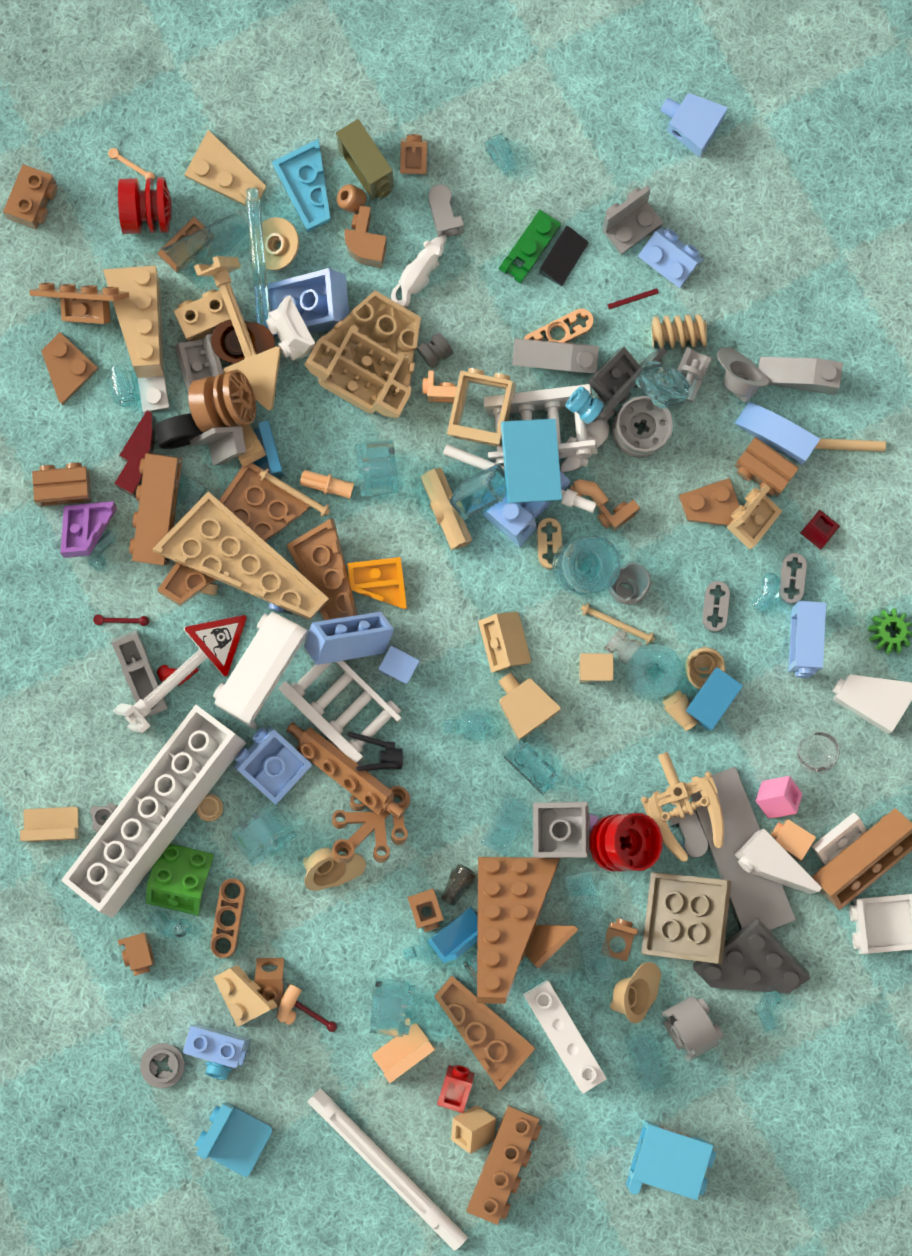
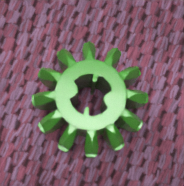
M893 608L890 611V615L884 609L880 611V617L876 615L872 617L871 620L875 625L868 626L867 630L876 633L869 637L870 642L878 639L879 643L875 647L876 650H880L885 645V654L889 655L892 649L898 654L902 652V646L909 647L911 645L907 638H912V631L907 630V628L912 626V621L907 623L903 621L907 617L905 612L897 617V609ZM891 625L893 630L897 631V634L890 637V632L885 630Z

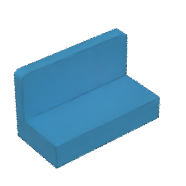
M269 420L259 422V428L253 429L261 443L266 456L252 463L264 471L269 469L268 473L274 477L283 476Z
M715 668L687 707L686 712L701 722L700 726L708 731L713 730L743 685L721 669Z
M470 907L428 940L443 963L457 959L477 943L478 916Z

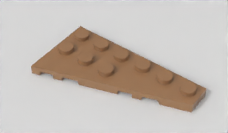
M251 463L240 469L219 501L261 539L267 542L309 510L311 506L266 479L261 481L259 474L262 469ZM176 562L157 591L181 607L216 579Z

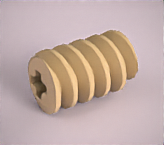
M689 314L685 315L683 322L679 315L674 316L672 323L669 316H664L662 323H660L658 316H654L652 319L651 334L653 348L655 342H658L660 349L664 348L666 342H669L671 349H674L676 341L680 342L682 349H685L687 341H690L692 348H695L698 340L701 341L703 348H706L707 325L706 320L703 321L700 314L695 315L694 321H692Z

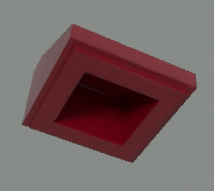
M819 509L800 534L821 550L839 529L840 525Z

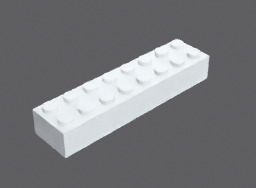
M195 705L61 881L99 912L114 918L246 742L199 706Z

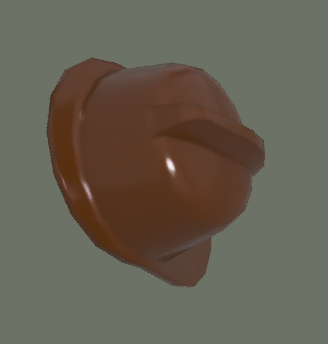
M226 320L220 323L214 329L211 336V345L215 354L222 360L232 363L244 360L245 356L232 321ZM244 321L256 354L275 347V339L266 326Z

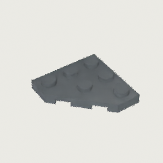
M758 918L725 941L722 964L700 961L693 963V969L713 988L789 994L810 979V974Z

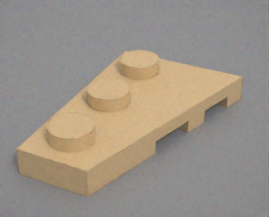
M209 130L184 174L186 178L254 211L267 189L266 185Z

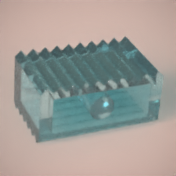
M496 464L461 482L456 487V490H454L455 492L451 499H449L450 504L463 519L467 520L468 517L471 518L472 515L479 514V512L486 510L487 507L490 508L491 505L494 506L495 503L502 502L506 495L505 471L499 464Z

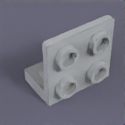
M648 185L643 189L639 187L628 194L625 202L621 205L615 203L605 212L607 215L604 219L602 231L620 255L627 252L663 225V221L648 203L651 191Z

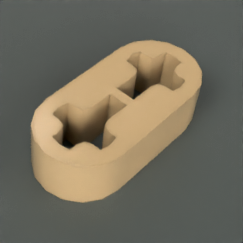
M545 518L540 521L537 528L538 560L542 567L551 570L557 568L562 562L561 525L557 520ZM546 524H551L552 528L557 529V532H553L552 541L547 542V534L542 532L541 529H545ZM547 546H552L553 554L558 555V558L554 559L553 564H548V560L542 557L547 555Z

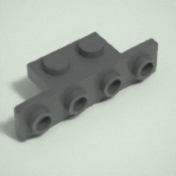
M625 347L618 349L587 381L604 402L601 412L592 422L600 419L603 421L609 419L616 412L614 408L617 404H622L632 395L630 391L647 380L646 374L662 364L661 358L667 353V350L661 348L652 352L639 365Z

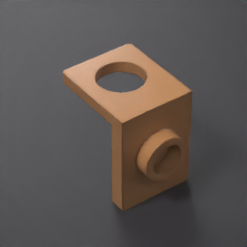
M617 918L616 923L609 922L601 954L627 961L634 935H637L638 929L632 928V922ZM615 936L622 937L626 943L625 949L620 953L613 952L609 946L610 940Z
M257 958L255 983L261 988L259 993L267 1001L273 1000L277 1007H279L284 996V958ZM268 964L278 967L272 972L262 970L263 966Z

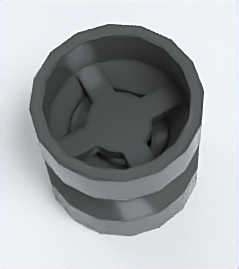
M439 332L432 336L431 342L422 343L417 347L419 354L431 369L439 364V360L442 357L448 358L453 354L452 348Z

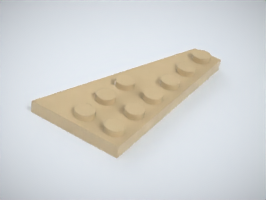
M209 491L152 549L153 552L308 620H311L329 601L325 594Z

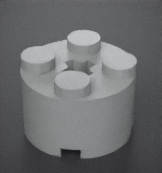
M693 996L684 999L661 1013L662 1017L668 1018L664 1025L677 1049L684 1048L688 1053L683 1056L687 1061H691L718 1046L719 1040L723 1038L719 1026L716 1023L712 1024L707 1015L710 1013L706 1002L702 998L697 1000Z

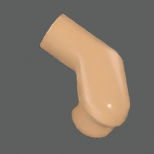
M291 984L282 997L277 1012L278 1020L281 1023L285 1022L287 1025L292 1024L296 1019V1012L292 1011L302 992L301 989Z

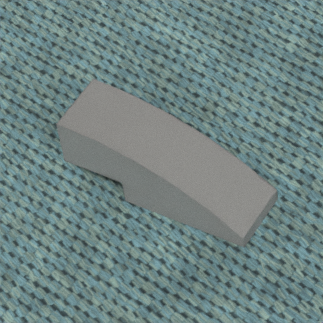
M134 630L112 639V645L133 698L137 703L155 690L159 683L139 632ZM164 697L151 708V712L146 717L168 709Z

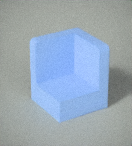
M390 646L378 670L387 677L391 676L404 684H408L415 669L419 667L420 660Z

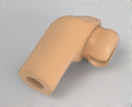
M579 479L570 486V490L578 493L577 496H590L597 503V507L609 502V499L598 484L593 481Z

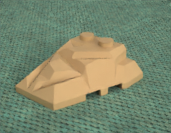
M375 290L356 306L342 321L340 320L325 336L323 335L316 342L304 365L311 374L318 377L321 387L366 413L373 414L377 411L383 416L398 418L411 395L410 380L411 373L414 371L415 363H413L414 350L417 348L421 317Z

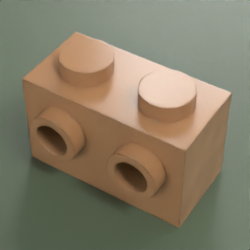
M22 164L3 210L6 218L37 230L39 223L43 224L46 220L48 213L46 206L49 199L53 200L57 193L58 187L55 185L54 177L49 173Z

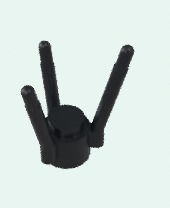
M348 732V737L385 748L379 751V763L357 766V771L402 769L403 750L402 748H395V742H385L365 735Z

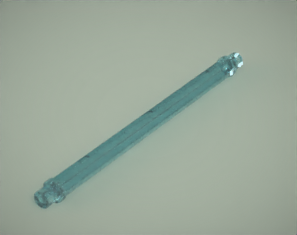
M257 188L246 189L247 199L245 204L247 206L256 317L258 324L268 328L266 320L269 319L268 313L270 308L260 208L261 199L258 196Z

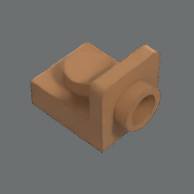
M407 134L406 139H401L400 173H427L428 139H422L420 134Z
M634 499L628 504L624 501L613 510L614 515L612 516L607 508L601 504L597 510L600 514L597 516V519L605 529L610 527L615 532L638 514L640 507Z

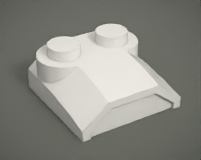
M289 295L283 299L277 309L268 313L269 319L266 320V323L272 334L277 333L281 341L278 345L281 347L283 356L285 358L290 357L293 361L309 355L314 348L315 342Z

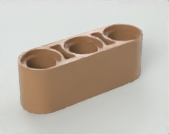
M237 879L224 881L219 891L211 938V951L219 958L233 956L238 947L247 890L245 884ZM232 883L238 884L241 891L240 895L235 899H230L226 891L227 887ZM228 910L233 911L236 916V921L231 926H226L222 922V915ZM222 938H227L231 942V949L226 954L221 953L217 948L218 941Z

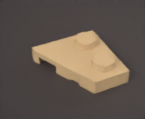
M238 965L214 977L237 1027L277 1007L273 1000L267 1001L259 993L261 988L254 981L250 980Z

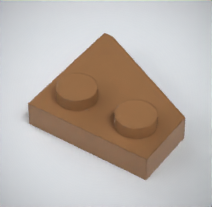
M61 332L41 350L56 395L62 405L98 370V367Z
M730 478L678 496L686 519L690 522L728 526L733 520L730 517L731 514L740 506Z

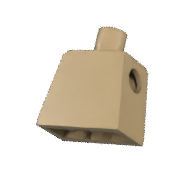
M509 673L498 681L507 693L499 700V704L518 741L561 710L559 705L531 678L519 684L513 674Z

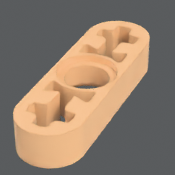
M577 309L529 333L524 339L543 340L541 334L545 332L547 341L570 342L591 330L593 316L586 309ZM577 316H580L582 319H588L585 324L586 327L582 328L581 325H577L572 328L574 334H570V329L565 323L566 321H569V325L576 323ZM555 327H560L565 331V337L559 341L554 340L550 336V331Z

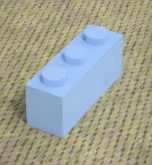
M382 612L312 622L304 648L316 665L384 654L394 628Z

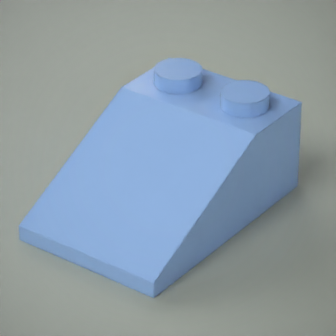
M330 268L262 285L265 323L269 319L268 313L277 309L283 299L289 295L309 333L331 331L340 320L342 321L349 315L346 275Z

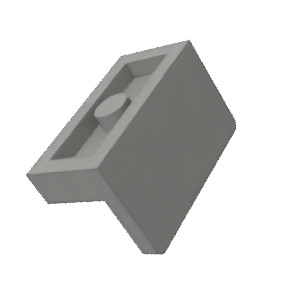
M242 426L212 428L190 440L191 446L209 445L212 466L225 464L246 453Z

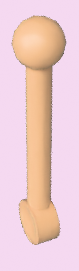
M112 148L109 150L108 155L110 158L118 159L143 175L145 180L152 178L154 181V173L144 171L119 155L117 149Z

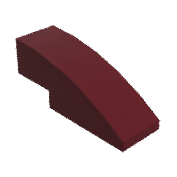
M148 410L119 455L127 463L114 483L117 488L136 498L138 485H142L143 474L139 472L141 459L145 458V453L153 454L155 418Z

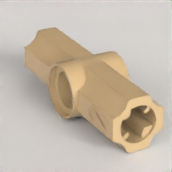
M442 468L433 469L421 475L422 484L431 502L429 503L431 510L434 511L437 524L441 525L451 551L471 543V535L463 520L461 506L455 493L452 494Z

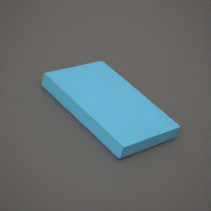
M556 419L501 422L507 504L562 500Z

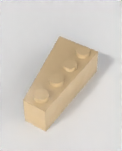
M156 266L103 269L108 287L116 286L119 287V291L129 292V298L113 301L137 378L164 377L160 277Z

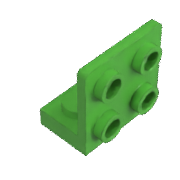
M170 843L153 865L146 886V904L199 916L202 906V894L214 855Z

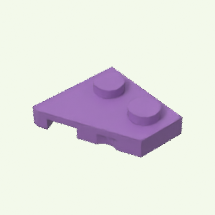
M114 501L64 506L60 551L64 558L90 556L117 510Z

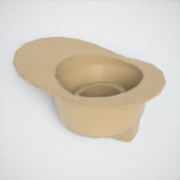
M327 847L321 848L303 859V865L306 869L305 886L313 891L342 885L362 875L366 868L365 859L361 855L354 853L353 859L349 863L340 864L333 859L332 849ZM347 853L338 854V855H340V856H347Z
M652 962L643 963L634 972L632 977L618 981L614 987L610 1008L613 1011L626 1015L631 1023L641 1022L657 998L661 980L659 967Z

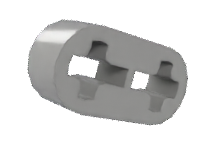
M798 553L787 555L781 564L778 593L780 599L789 605L800 601L804 594L807 563L805 558ZM793 559H797V564L801 565V568L796 570L795 577L791 576V567H787V563H791ZM790 581H794V590L798 591V595H794L792 599H789L788 594L784 593V589L789 588Z
M721 581L710 583L704 594L702 624L706 630L713 633L721 631L726 626L728 618L730 591L728 586ZM716 586L720 587V591L725 594V596L719 598L718 605L714 604V595H710V591H714ZM713 609H718L717 617L722 619V623H718L716 627H712V622L707 621V617L713 615Z

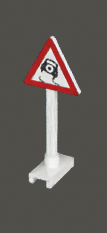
M246 615L185 626L183 630L197 645L199 650L145 699H140L134 705L121 703L113 711L117 715L125 716L126 720L130 723L127 727L131 731L143 733L150 727V724L144 717L151 712V708L205 659H209L223 676H227L247 619Z

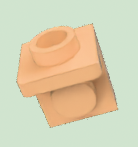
M428 371V378H423V394H427L428 402L454 403L457 389L455 384L443 382L439 383V386H434V371Z

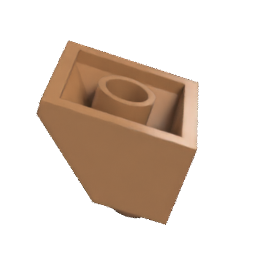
M536 925L527 944L525 956L536 968H539L578 929L575 926Z

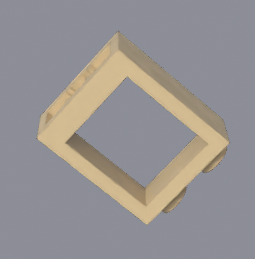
M469 368L468 372L460 371L447 435L452 438L503 448L501 422L509 421L516 384L510 380V376L495 373L494 377L485 376L484 371ZM469 383L506 390L497 433L460 426Z

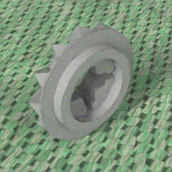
M166 1043L156 1044L147 1049L140 1063L143 1078L147 1083L157 1088H167L176 1084L182 1077L185 1068L182 1053L175 1046ZM169 1055L167 1065L173 1072L164 1070L156 1076L158 1065L152 1060L162 1061Z

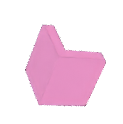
M790 776L762 781L756 802L769 819L793 815L798 812L803 793Z

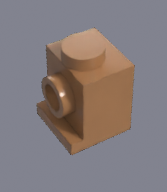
M434 889L407 897L417 929L423 927L424 932H428L440 927L439 922L444 919ZM425 906H429L432 909V914L429 917H424L421 913L422 908Z
M141 933L118 940L119 945H125L126 950L122 951L124 964L126 967L130 966L134 976L150 972L149 966L156 965L148 933Z

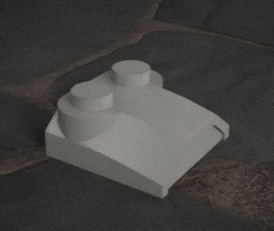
M588 802L533 803V858H587L589 856L590 813Z

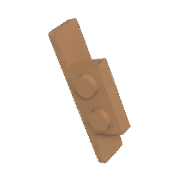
M40 283L39 288L29 290L30 296L60 298L62 321L110 323L109 301L129 298V292L119 291V287L116 286L103 287L102 290H97L96 285H85L78 289L76 284H62L60 287H55V283Z

